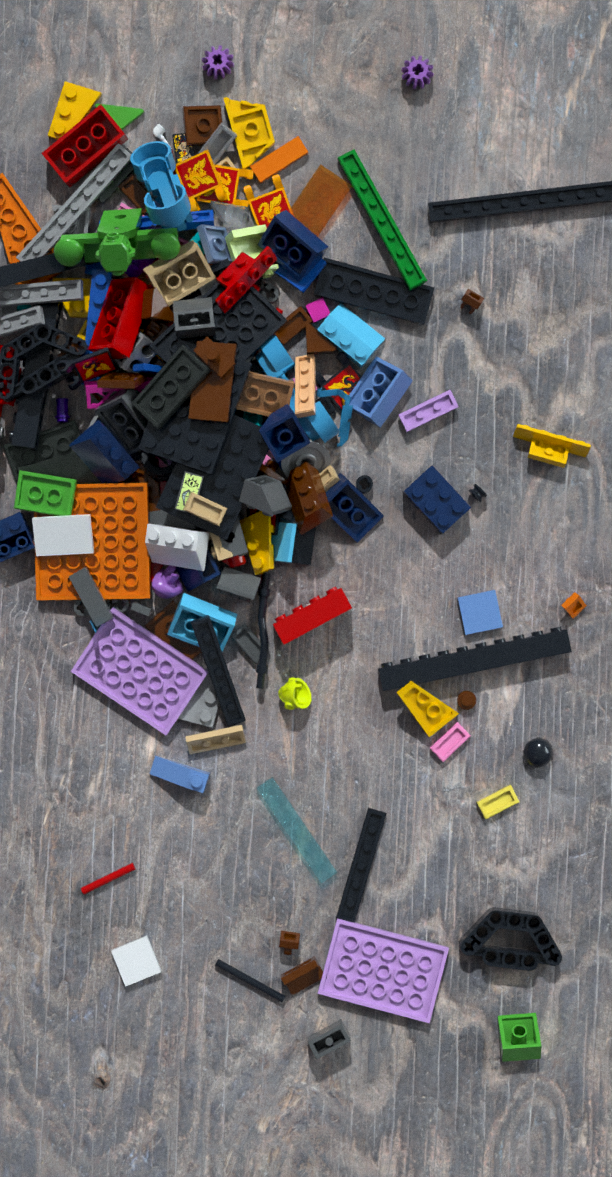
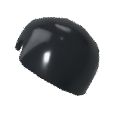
M540 737L530 740L523 750L524 760L528 765L535 768L547 765L553 756L552 745L548 740Z

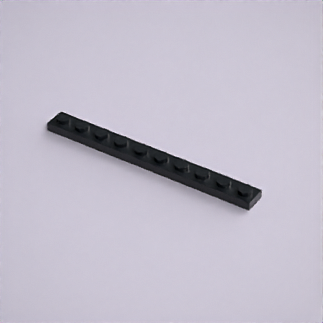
M612 181L429 202L430 223L612 202Z

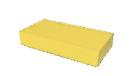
M508 785L476 803L486 820L519 803V800L512 786Z

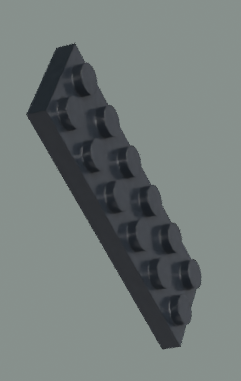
M324 257L323 260L327 264L319 273L314 296L425 325L434 287L422 284L410 291L404 279Z

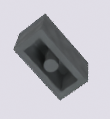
M342 1019L308 1036V1044L316 1059L351 1041L350 1034Z

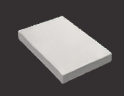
M91 514L32 518L36 556L94 553Z

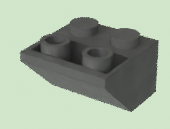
M212 297L173 301L177 339L216 335Z
M265 474L256 476V478L245 479L239 501L246 504V507L258 509L266 516L281 514L292 509L281 481Z
M224 567L217 589H220V594L232 597V594L239 595V600L250 603L251 599L255 600L262 578Z

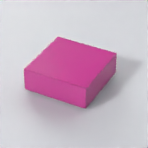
M323 297L305 306L313 323L327 318L330 314Z

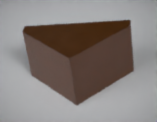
M156 287L146 289L143 293L141 319L160 323L174 322V314Z
M306 324L307 355L313 353L314 355L334 354L337 351V348L312 325Z

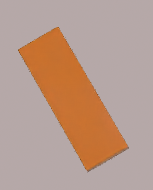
M299 136L251 165L250 169L261 184L307 155L308 150Z

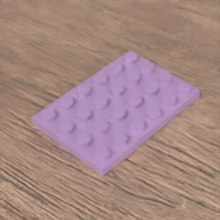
M113 607L111 612L114 618L99 627L71 672L164 735H167L208 674V671Z
M337 918L318 994L430 1023L449 947Z

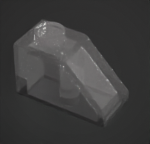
M211 201V209L227 231L231 232L232 230L247 228L249 207Z

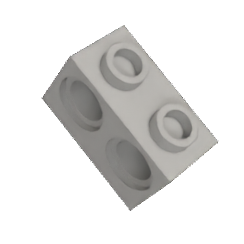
M139 330L130 358L114 360L127 372L135 373L133 371L134 364H148L157 355L149 346L154 340Z

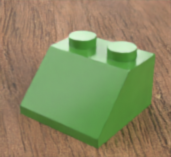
M536 1013L498 1016L502 1062L541 1059L542 1046Z

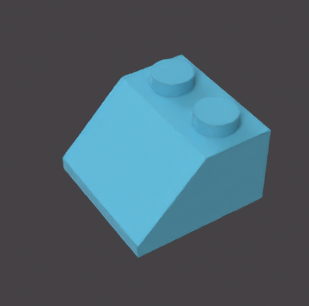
M279 522L278 535H271V543L274 545V561L292 564L297 524Z

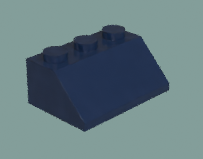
M287 210L273 217L258 243V246L263 250L267 246L270 247L277 257L276 261L299 281H302L318 264L329 247Z
M99 420L69 445L102 484L124 481L140 468Z

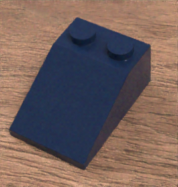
M339 473L340 481L325 492L333 514L331 518L358 543L384 515L342 473Z

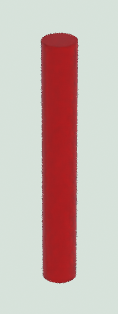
M134 863L81 887L82 893L85 895L136 870Z

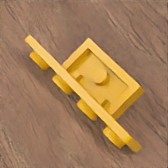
M517 424L513 433V437L531 442L527 458L562 468L566 465L568 453L586 457L591 448V444L583 441L573 440L563 435L552 434L527 425Z

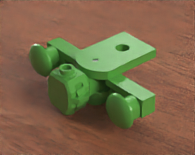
M142 208L107 210L103 212L97 233L61 235L60 241L54 247V256L64 266H75L82 260L84 254L85 262H100L106 272H112L113 275L119 276L124 274V271H127L134 259H174L179 254L180 243L177 228L139 230L143 216Z

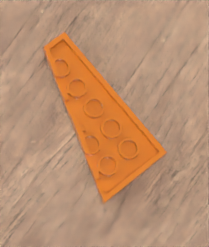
M1 173L0 232L9 263L13 264L20 262L16 257L37 235L41 228L7 178ZM54 247L47 255L54 253ZM60 273L16 283L15 285L48 282Z

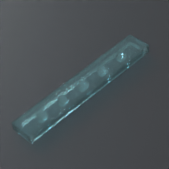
M271 777L257 787L258 791L319 881L323 883L336 874V869L274 778Z

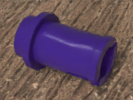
M58 398L56 399L57 415L55 419H57L58 423H66L70 419L68 415V399Z

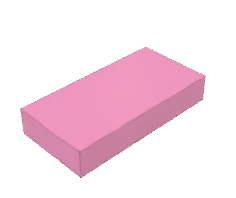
M456 722L430 749L444 762L470 735Z

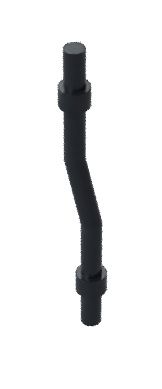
M263 573L262 584L258 593L260 595L258 625L261 648L259 665L256 666V673H258L256 688L264 689L265 674L268 671L266 663L269 641L265 616L268 596L270 597V573Z

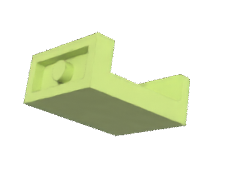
M265 224L232 230L225 237L232 262L242 252L255 259L263 251L258 246V243L267 229ZM272 264L262 275L263 278L273 276L274 272L279 268L278 264Z

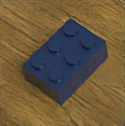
M433 465L403 491V494L441 535L471 508Z

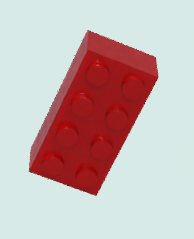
M100 104L42 152V155L70 188L101 163L118 143L122 145L128 138Z
M137 277L111 280L88 350L96 352L108 347L113 359L130 358L142 321L143 293L146 289L152 287Z
M335 586L326 591L327 595L320 598L318 595L309 600L310 605L303 608L301 604L292 609L293 614L287 617L283 614L275 618L276 623L273 626L283 645L352 609L342 588L337 589Z

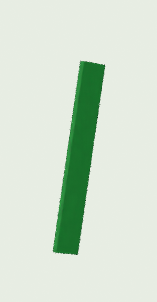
M355 149L339 156L337 160L409 290L411 291L426 283L425 275Z

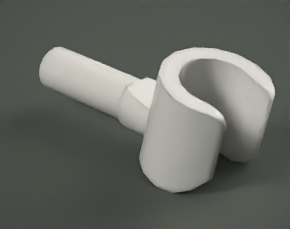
M157 124L153 129L154 136L160 139V141L168 143L163 136L166 130L160 124Z

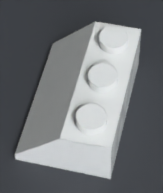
M147 524L145 544L153 563L204 571L210 532L160 524Z

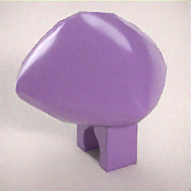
M169 565L166 570L161 569L154 576L152 589L158 597L169 599L183 592L184 587L178 579L179 575L174 574V571L177 569L176 566Z

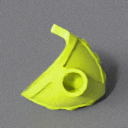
M289 678L288 682L278 691V696L285 704L284 708L287 710L307 708L311 703L310 689L300 678Z

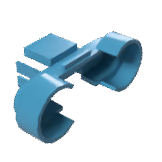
M153 141L139 146L130 156L135 176L139 181L145 183L148 192L152 191L153 196H158L155 201L162 206L161 208L157 207L155 202L152 201L150 193L147 192L144 197V204L152 223L161 225L165 229L178 227L179 231L187 229L185 219L187 222L193 221L190 211L191 204L186 189L180 183L178 175H173L176 162L171 147L168 143L162 141Z
M274 335L260 347L262 351L255 357L267 376L288 380L284 373L293 368L295 363L277 336ZM293 387L289 406L295 413V389ZM320 401L315 403V415L297 418L312 442L321 438L326 443L340 433V430Z

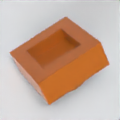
M574 592L561 606L574 619L587 605Z

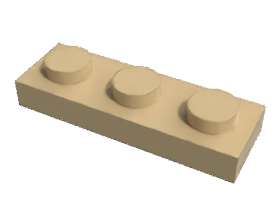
M242 725L185 737L189 754L246 743Z

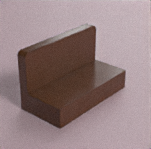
M314 956L281 974V980L284 985H287L290 993L294 995L321 980L323 970Z

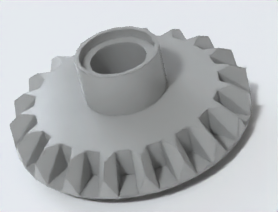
M310 440V444L281 460L282 470L289 477L291 470L304 462H308L321 473L331 465L329 451L324 445L319 444L318 441L312 442Z

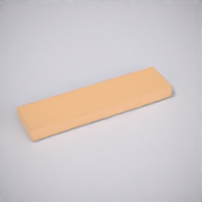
M314 353L295 357V415L297 418L315 415Z

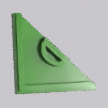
M101 104L122 130L145 113L140 108Z

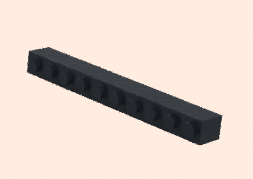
M560 626L550 628L549 633L543 634V630L531 632L532 636L525 638L524 634L512 636L513 640L505 641V638L494 640V644L487 645L486 642L478 643L472 649H468L467 646L456 648L457 652L449 653V650L437 652L438 656L430 657V654L420 655L419 660L412 661L411 658L401 659L400 664L393 665L392 662L382 663L381 668H378L382 691L402 688L410 681L415 684H421L570 653L572 650L567 629L562 630Z

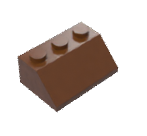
M304 462L291 470L287 480L286 492L292 505L299 533L302 535L333 517L319 471L308 462Z

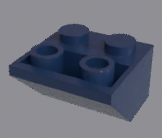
M18 512L0 520V563L35 548L32 532L24 513Z
M207 548L204 571L176 566V570L188 592L222 574L209 548Z

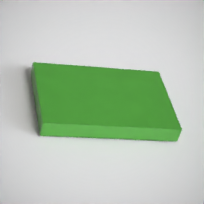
M19 470L14 509L55 516L72 515L77 480Z

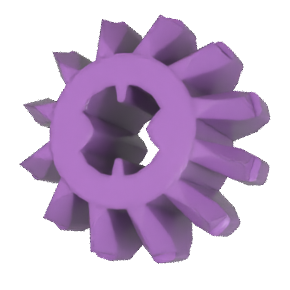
M219 45L218 50H215L214 46H212L211 52L205 51L206 57L202 58V63H204L202 67L203 70L207 71V76L214 74V79H217L218 75H221V78L224 79V73L231 74L230 68L234 67V63L232 62L233 55L229 54V49L226 48L222 51V46ZM217 60L218 62L219 60H221V64L219 65L217 63V65H215L214 61Z
M420 55L418 60L412 56L411 62L405 61L404 65L406 67H402L401 72L404 73L402 80H407V86L412 83L413 89H416L417 85L423 89L424 83L430 84L431 80L429 78H433L434 73L431 72L433 65H428V59L422 61V56ZM416 70H420L419 75H415Z

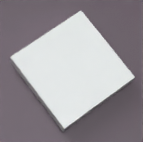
M147 935L111 950L125 987L161 972Z

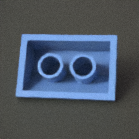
M376 356L349 394L351 397L349 405H353V411L381 428L413 380L403 370Z

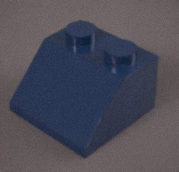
M288 404L271 413L259 430L277 463L311 443L294 411Z

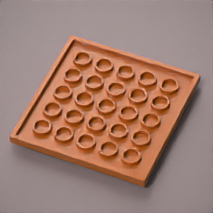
M148 483L77 484L72 515L91 514L94 553L36 556L35 550L36 600H81L69 576L84 567H87L104 599H150V555L145 544L147 524H149ZM34 512V517L55 516Z

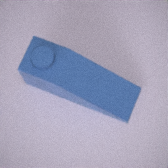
M155 756L150 774L200 793H204L210 775L209 772L159 756Z

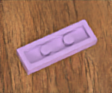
M448 390L398 414L405 431L408 432L459 406L451 390Z

